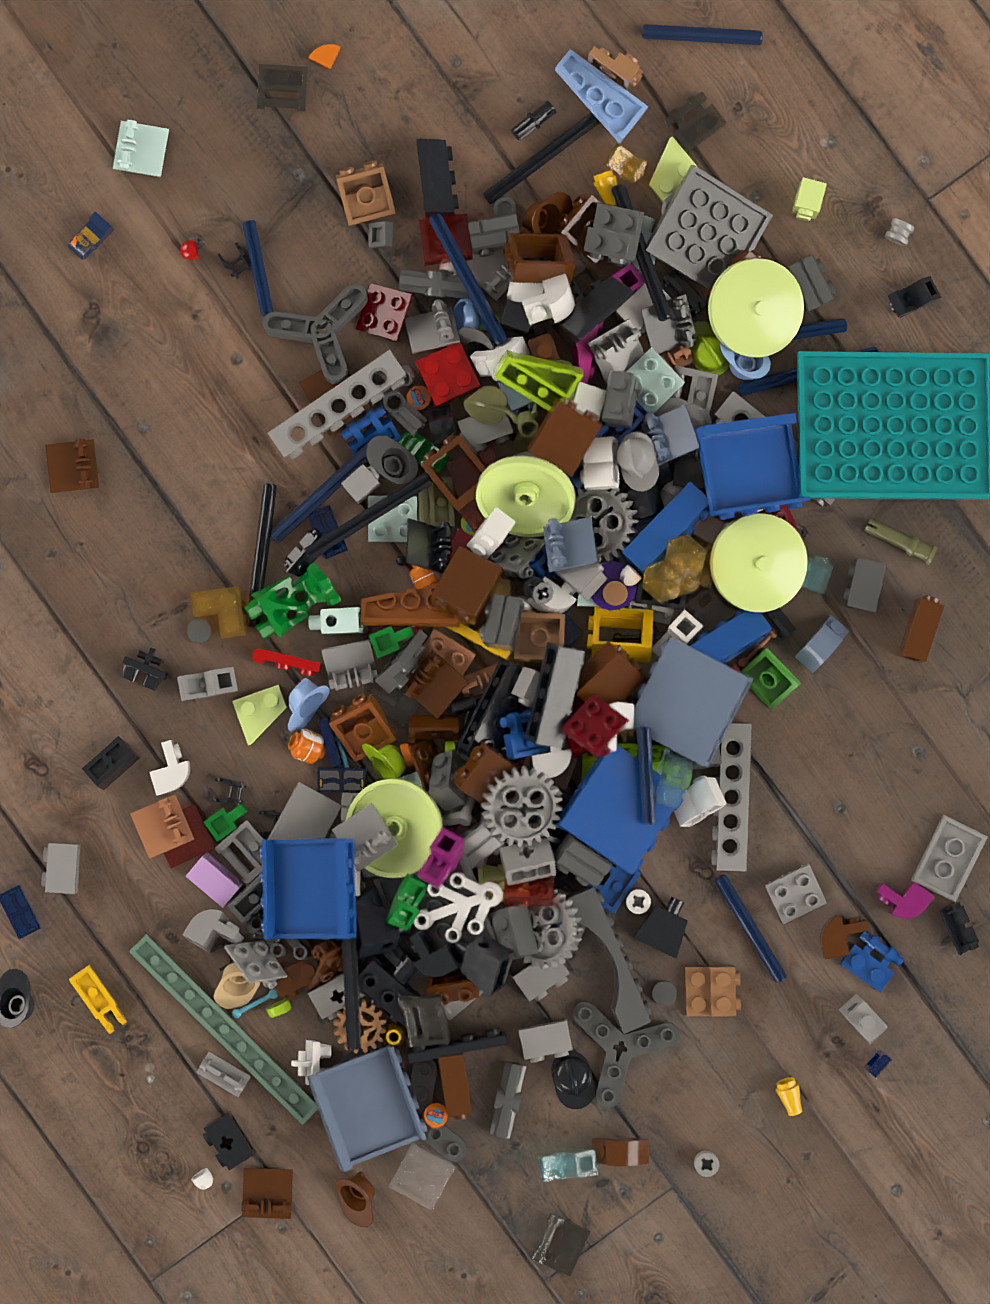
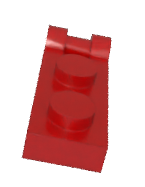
M256 649L252 654L253 660L259 664L272 661L276 662V668L289 671L290 666L300 668L299 673L313 676L314 672L320 673L322 663L265 649Z

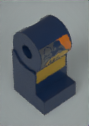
M96 211L68 244V248L81 260L86 259L114 230Z

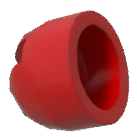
M194 239L184 242L180 247V254L183 258L187 260L199 258Z

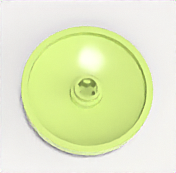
M758 258L742 260L728 267L716 280L708 303L709 320L716 337L729 350L748 357L769 356L786 347L797 334L804 313L803 295L795 277L782 265L771 260Z
M515 456L501 459L491 464L482 473L477 485L476 501L485 519L497 507L516 521L509 534L521 537L544 536L543 527L548 524L549 519L556 518L560 523L569 521L574 510L575 492L569 478L553 464L534 457Z
M762 513L741 516L729 523L715 540L710 557L712 579L719 593L729 603L740 609L751 612L775 610L788 603L803 584L807 572L805 545L798 532L788 522L779 517Z
M385 779L372 783L355 797L349 807L346 820L372 803L398 845L364 868L371 873L387 878L405 877L407 873L412 875L420 871L430 855L429 847L443 827L439 808L436 802L428 795V792L413 782L403 779Z

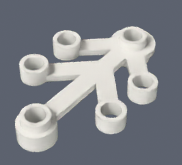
M461 872L453 874L450 877L451 885L455 888L463 886L476 893V895L470 897L443 886V884L439 892L435 893L432 890V885L429 884L427 890L431 896L440 895L454 903L433 911L421 909L413 923L418 929L425 930L432 926L435 920L458 912L452 927L445 934L449 942L455 943L462 937L461 930L471 907L480 904L475 919L471 920L468 924L470 933L479 934L484 929V921L490 907L498 905L502 900L503 893L498 884L487 882L481 885L466 878ZM455 876L461 877V884L455 883ZM486 891L493 893V899L486 897ZM419 916L426 918L425 924L419 922ZM473 922H477L480 925L478 931L473 929ZM452 930L457 933L456 939L450 936Z

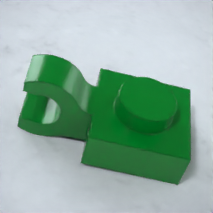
M390 626L368 636L377 658L401 649L399 641L414 636V632L411 626L398 632H394L393 627Z
M240 804L229 813L225 808H222L205 820L204 824L216 841L219 842L238 828L234 821L249 811L244 804Z

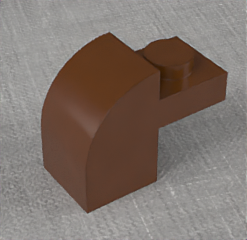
M841 915L830 918L823 925L820 932L823 958L830 959L849 955L846 935L869 930L868 921L866 919L861 920L860 916L847 918V923L843 924Z
M593 1138L592 1163L606 1164V1166L649 1164V1139Z

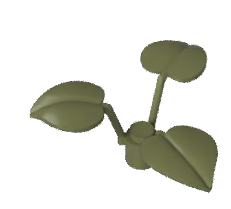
M559 359L550 360V361H554V362H558V363L567 364V365H571V366H572V364H571L570 362L565 361V360H559ZM494 386L483 387L464 401V407L468 414L483 424H498L503 419V412L507 413L513 419V422L517 423L519 433L513 441L516 454L528 452L527 448L540 427L536 419L538 415L537 403L534 402L532 412L524 411L515 416L505 407L507 404L506 394Z

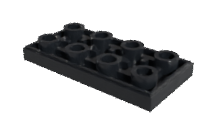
M499 1028L485 1030V1035L476 1036L474 1032L461 1035V1040L452 1041L451 1037L438 1039L437 1044L428 1046L427 1042L417 1043L409 1051V1062L415 1063L506 1045V1033L504 1031L500 1032Z

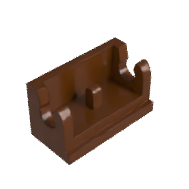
M409 715L410 744H415V739H454V743H459L458 715L455 717L453 715H441L439 719L434 715Z

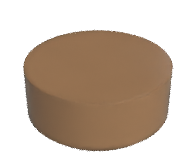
M619 581L609 582L603 589V598L611 606L621 605L627 598V588Z

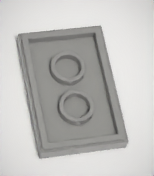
M298 782L267 840L324 839L341 805Z
M943 815L911 881L956 902L988 836Z

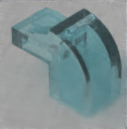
M665 748L658 768L661 779L654 796L655 803L679 808L684 791L689 788L692 777L693 763L691 759L674 750Z
M592 1149L560 1151L538 1157L541 1181L544 1182L563 1178H582L598 1174L596 1152Z

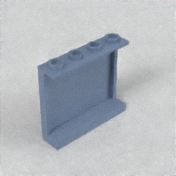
M671 637L670 640H666L660 650L662 656L658 662L652 665L649 671L651 677L648 683L643 684L639 690L638 697L640 699L636 706H634L633 729L637 731L638 727L648 726L651 729V739L702 766L709 767L753 678L679 641V639Z
M391 1045L381 1047L307 1076L336 1160L343 1172L352 1169V1166L413 1141L419 1139L426 1140L424 1133L427 1132V1127L423 1118L419 1119L416 1109H419V1105L415 1095H410L408 1086L411 1085L406 1072L402 1073L399 1063H402L400 1052Z

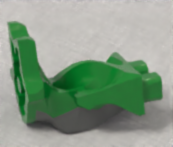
M313 562L302 576L291 579L290 576L281 578L275 584L251 594L254 600L250 601L244 609L252 620L263 614L265 620L255 626L263 639L273 634L280 638L291 627L309 617L307 611L315 603L326 602L328 606H332L340 602L341 598L336 593L329 578ZM297 592H304L306 598L303 601H296L294 596ZM290 610H294L295 615L291 618H287L286 613H288Z

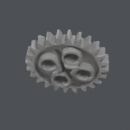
M619 487L600 490L577 489L579 496L575 495L574 510L569 521L582 519L583 517L592 518L598 563L604 562L605 559L613 561V555L621 557L620 549L624 550L627 547L626 542L634 540L630 536L631 533L638 532L632 528V524L639 523V520L632 519V515L636 514L637 510H630L629 508L634 502L625 501L628 494H619ZM598 500L602 502V508L600 511H598L596 508V503ZM615 516L618 518L619 521L617 528L613 526V519ZM599 534H601L603 537V543L601 546H599V544L597 543V537L599 536Z
M523 766L521 773H518L515 767H513L512 775H508L507 772L503 771L504 779L501 780L498 777H494L497 783L496 786L488 784L491 794H483L485 799L488 800V802L481 803L483 809L487 810L482 813L484 819H489L485 822L487 828L493 827L490 832L493 836L499 834V841L502 842L507 838L509 846L515 840L519 847L522 846L523 841H526L531 846L533 838L540 843L541 834L549 837L548 827L556 829L552 821L561 819L555 813L562 810V807L556 804L562 800L560 795H555L559 789L556 786H552L553 781L551 778L545 780L546 775L544 772L539 773L537 776L535 768H532L530 773H528L526 767ZM516 790L513 798L505 799L508 791ZM540 791L538 798L530 799L532 792ZM543 805V808H542V809H537V808H535V807H540V806ZM514 814V819L511 822H503L505 816ZM538 815L536 822L528 823L530 816Z
M541 888V890L533 889L532 893H530V898L517 899L519 906L527 905L529 915L533 916V929L562 922L560 927L534 933L535 940L537 939L539 942V953L524 957V963L532 962V967L540 966L541 969L557 967V964H565V958L573 957L570 950H578L574 942L581 941V938L576 933L582 931L583 928L578 927L576 923L582 919L579 917L575 918L574 914L578 911V908H570L573 901L565 900V893L558 894L556 889L549 891V888ZM551 909H553V911H554V917H553V918H552V916H551ZM557 933L559 934V938H560V939H559V942H557V939H556Z

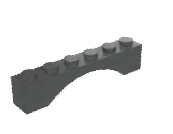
M588 885L566 895L565 900L573 901L570 908H578V911L574 914L575 918L579 917L582 919L578 923L595 933L610 955L615 976V991L611 1010L620 1031L625 1034L650 1023L651 1020L648 1015L652 1014L646 1000L642 1002L639 994L642 992V988L638 979H633L631 976L632 964L628 956L623 957L620 950L623 947V943L618 933L614 934L611 925H614L610 913L603 910L601 903L604 902L600 890H595L593 886Z

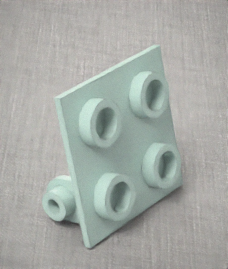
M133 120L121 121L113 169L161 177L169 129L138 124Z
M652 347L627 371L633 373L641 383L642 392L636 400L648 413L654 414L685 383Z
M368 495V508L387 496ZM417 496L411 497L368 524V542H407V519L417 520Z

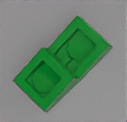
M407 430L403 433L401 439L397 441L398 444L414 455L419 466L425 461L423 458L425 454L433 448L436 451L439 450L421 435L417 434L413 437ZM447 454L432 464L438 474L450 459Z
M407 873L393 899L386 921L408 931L420 912L417 906L427 892L429 884Z

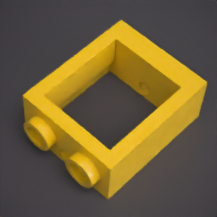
M595 606L594 616L589 615L588 630H593L592 634H588L587 649H592L591 657L607 643V641H599V627L640 629L641 644L611 643L615 647L620 645L629 654L627 657L629 661L634 658L640 663H650L653 610L622 608L609 611Z

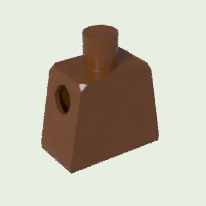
M546 331L525 339V343L533 357L546 360H560L550 332Z

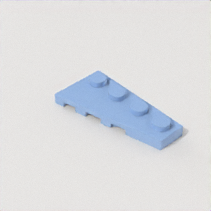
M571 49L555 68L560 77L619 144L648 108L646 104Z

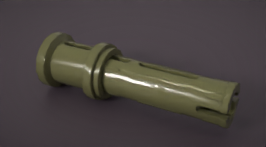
M870 517L868 525L864 530L865 533L867 532L906 551L905 554L907 556H915L925 561V565H930L937 551V545L931 546L920 541L918 536L911 538Z

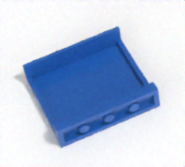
M795 413L705 425L696 429L711 517L720 516V520L734 518V513L742 512L743 516L757 514V510L765 509V513L780 511V506L786 505L788 510L803 507L802 503L810 500V497L800 498L799 467L791 427L792 424L797 423Z
M616 744V751L609 752L605 757L603 755L597 757L559 815L561 819L556 820L554 824L560 829L568 831L623 869L624 873L632 874L633 871L637 872L643 864L642 858L646 851L649 852L656 844L657 839L655 837L659 831H663L669 824L670 819L668 817L672 811L677 810L682 804V796L685 791L653 770L656 823L644 825L642 823L639 759Z
M354 838L262 840L260 857L263 860V870L261 871L260 879L263 884L261 906L264 909V919L261 928L264 939L356 938Z

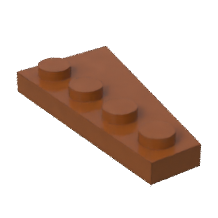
M437 583L420 589H416V587L406 589L405 592L394 594L392 592L363 598L361 601V625L459 627V620L456 619L455 615L447 611L446 613L440 612L431 604V593Z

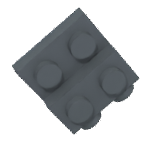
M597 203L593 227H588L584 251L590 252L591 258L604 260L605 256L611 257V262L625 264L626 260L635 261L644 212Z
M419 630L401 646V649L397 650L375 679V682L388 693H391L396 687L400 690L409 680L407 674L409 672L412 674L421 664L418 660L424 653L422 650L425 648L422 643L428 636Z

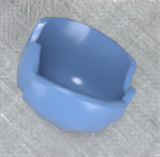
M463 298L457 302L453 309L457 331L462 327H472L478 330L482 324V319L472 300Z

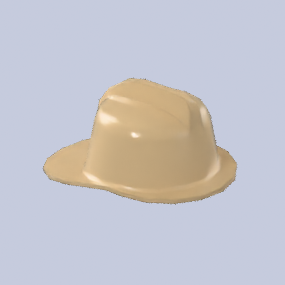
M235 963L229 964L225 967L222 979L215 990V1002L220 1007L226 1009L243 1007L252 999L261 981L248 983Z

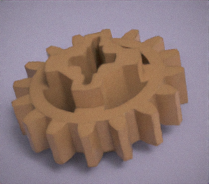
M362 999L361 1004H359L360 1022L363 1025L361 1030V1048L364 1053H367L368 1046L376 1049L375 1041H383L380 1033H386L387 1030L386 1027L381 1025L386 1023L385 1017H380L382 1015L381 1009L374 1010L375 1005L373 1003L367 1006L365 999ZM337 1010L336 1014L340 1019L333 1020V1025L338 1027L333 1030L334 1035H340L337 1039L338 1043L345 1042L344 1048L348 1050L346 1046L345 1011ZM361 1011L367 1012L372 1016L367 1017L363 1015ZM375 1030V1032L373 1033V1035H372L370 1038L367 1039V1036L369 1035V1033H370L371 1031Z

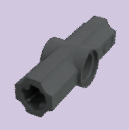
M401 270L399 291L423 294L425 297L434 299H446V297L471 299L459 277L449 276L447 273L436 271L423 273Z
M378 374L373 376L372 381L376 385H383L386 382ZM392 388L383 393L385 397L377 403L413 437L425 428L428 420L407 402L401 393L396 390L393 391ZM392 399L401 401V405L397 409H390L388 404Z
M506 1061L500 1087L498 1086L495 1098V1111L489 1134L510 1139L515 1114L518 1113L522 1097L521 1088L526 1070L525 1065Z

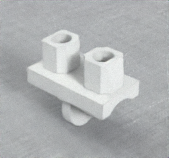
M306 1040V1051H298V1060L291 1061V1066L298 1067V1076H305L306 1085H309L307 1076L328 1069V1067L320 1068V1058L331 1057V1045L322 1044L315 1040Z

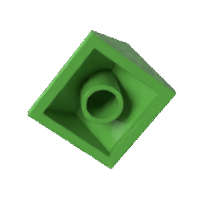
M768 648L763 649L740 672L753 678L749 688L771 710L801 684Z

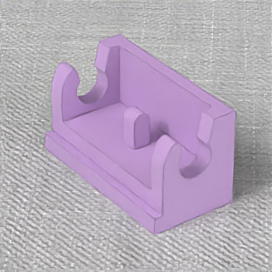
M208 852L199 859L186 875L189 880L222 908L244 885L243 881Z

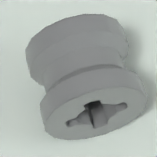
M893 218L890 223L892 227L886 232L884 237L898 245L907 246L909 242L908 236L913 233L915 228L905 221Z
M705 1150L695 1156L694 1166L701 1176L711 1177L719 1169V1160L713 1152Z

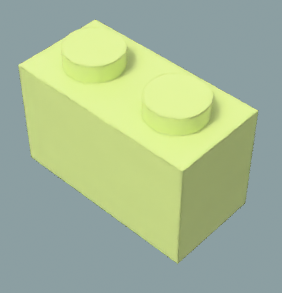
M802 178L792 209V214H796L797 219L803 221L816 219L820 212L827 183Z

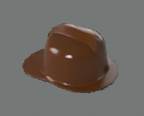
M557 192L544 201L533 203L527 209L522 226L533 234H556L555 230L559 227L556 224L558 219L563 214H569L573 210L572 199L564 192Z
M360 1171L348 1179L337 1180L336 1190L343 1212L349 1221L359 1227L371 1225L373 1221L371 1203L375 1196V1189L372 1183L367 1180L364 1172Z

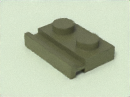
M441 477L453 492L452 477ZM432 480L431 486L416 494L418 521L437 527L440 526L441 522H449L450 526L453 527L455 526L454 506Z

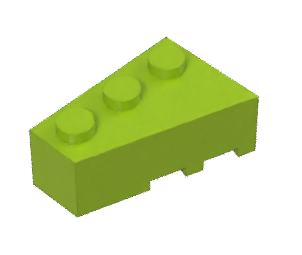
M509 350L505 352L494 369V377L548 411L557 397L562 400L565 397L569 398L584 375L583 368Z

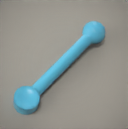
M334 734V740L338 743L344 769H349L343 744L337 735Z
M271 989L269 994L241 1009H234L232 1016L239 1018L242 1013L270 998H277L276 990Z

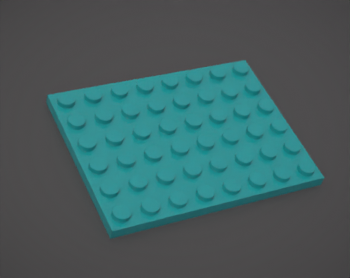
M798 351L797 389L800 498L990 500V353Z

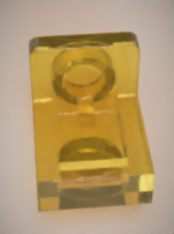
M620 144L615 145L604 162L606 167L625 181L635 182L642 177L647 164L644 159L637 158Z

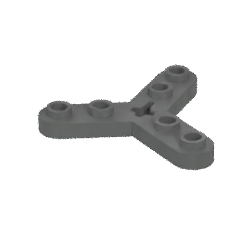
M357 284L349 285L318 317L271 312L264 317L262 325L265 333L270 337L313 343L326 381L330 384H340L347 379L348 369L336 335L366 305L368 300L367 293L363 286ZM318 328H320V329H324V328H325V329H326V333H325V334H324V333H319V334H318L317 329H318Z
M582 1001L576 1004L573 1009V1017L576 1023L606 1051L596 1090L597 1102L604 1108H612L618 1104L630 1058L671 1047L678 1042L680 1037L678 1028L670 1022H663L623 1034L594 1004ZM619 1041H623L627 1050L622 1051L619 1061H616L617 1050L613 1046L614 1044L618 1045Z
M433 1059L415 1062L412 1069L409 1092L410 1095H415L419 1109H416L418 1114H422L423 1109L427 1105L432 1104L437 1075V1065ZM445 1124L438 1128L426 1126L427 1132L424 1133L426 1140L424 1141L449 1161L457 1162L464 1158L467 1147L461 1137Z

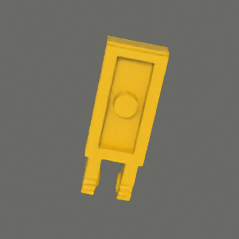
M90 965L69 979L94 1017L100 1020L109 1034L115 1031L112 1023L104 1015L109 1010L113 1012L119 1023L124 1025L127 1022L120 1009L116 1006L118 1004Z

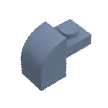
M831 615L802 647L795 658L814 673L840 645L849 630Z

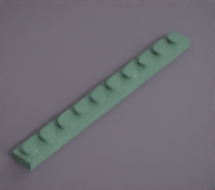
M148 934L129 951L302 1125L318 1110L316 1102Z

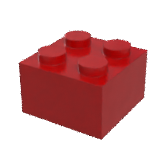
M460 342L415 361L435 407L443 406L480 389V383Z

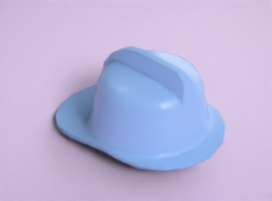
M720 342L721 352L728 360L731 372L739 379L753 380L761 378L770 370L771 363L768 356H743L729 350Z
M304 678L292 690L289 696V707L292 715L288 722V730L291 733L300 731L309 723L317 709L329 695L330 689L327 686L318 687L311 680Z

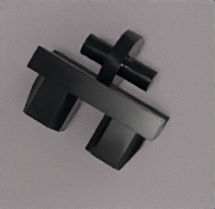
M152 647L148 653L139 650L137 657L145 660L144 663L126 656L122 662L125 664L122 678L135 682L139 670L147 673L143 686L153 691H156L162 680H166L168 674L150 666L151 663L160 666L162 659L154 656L156 649Z

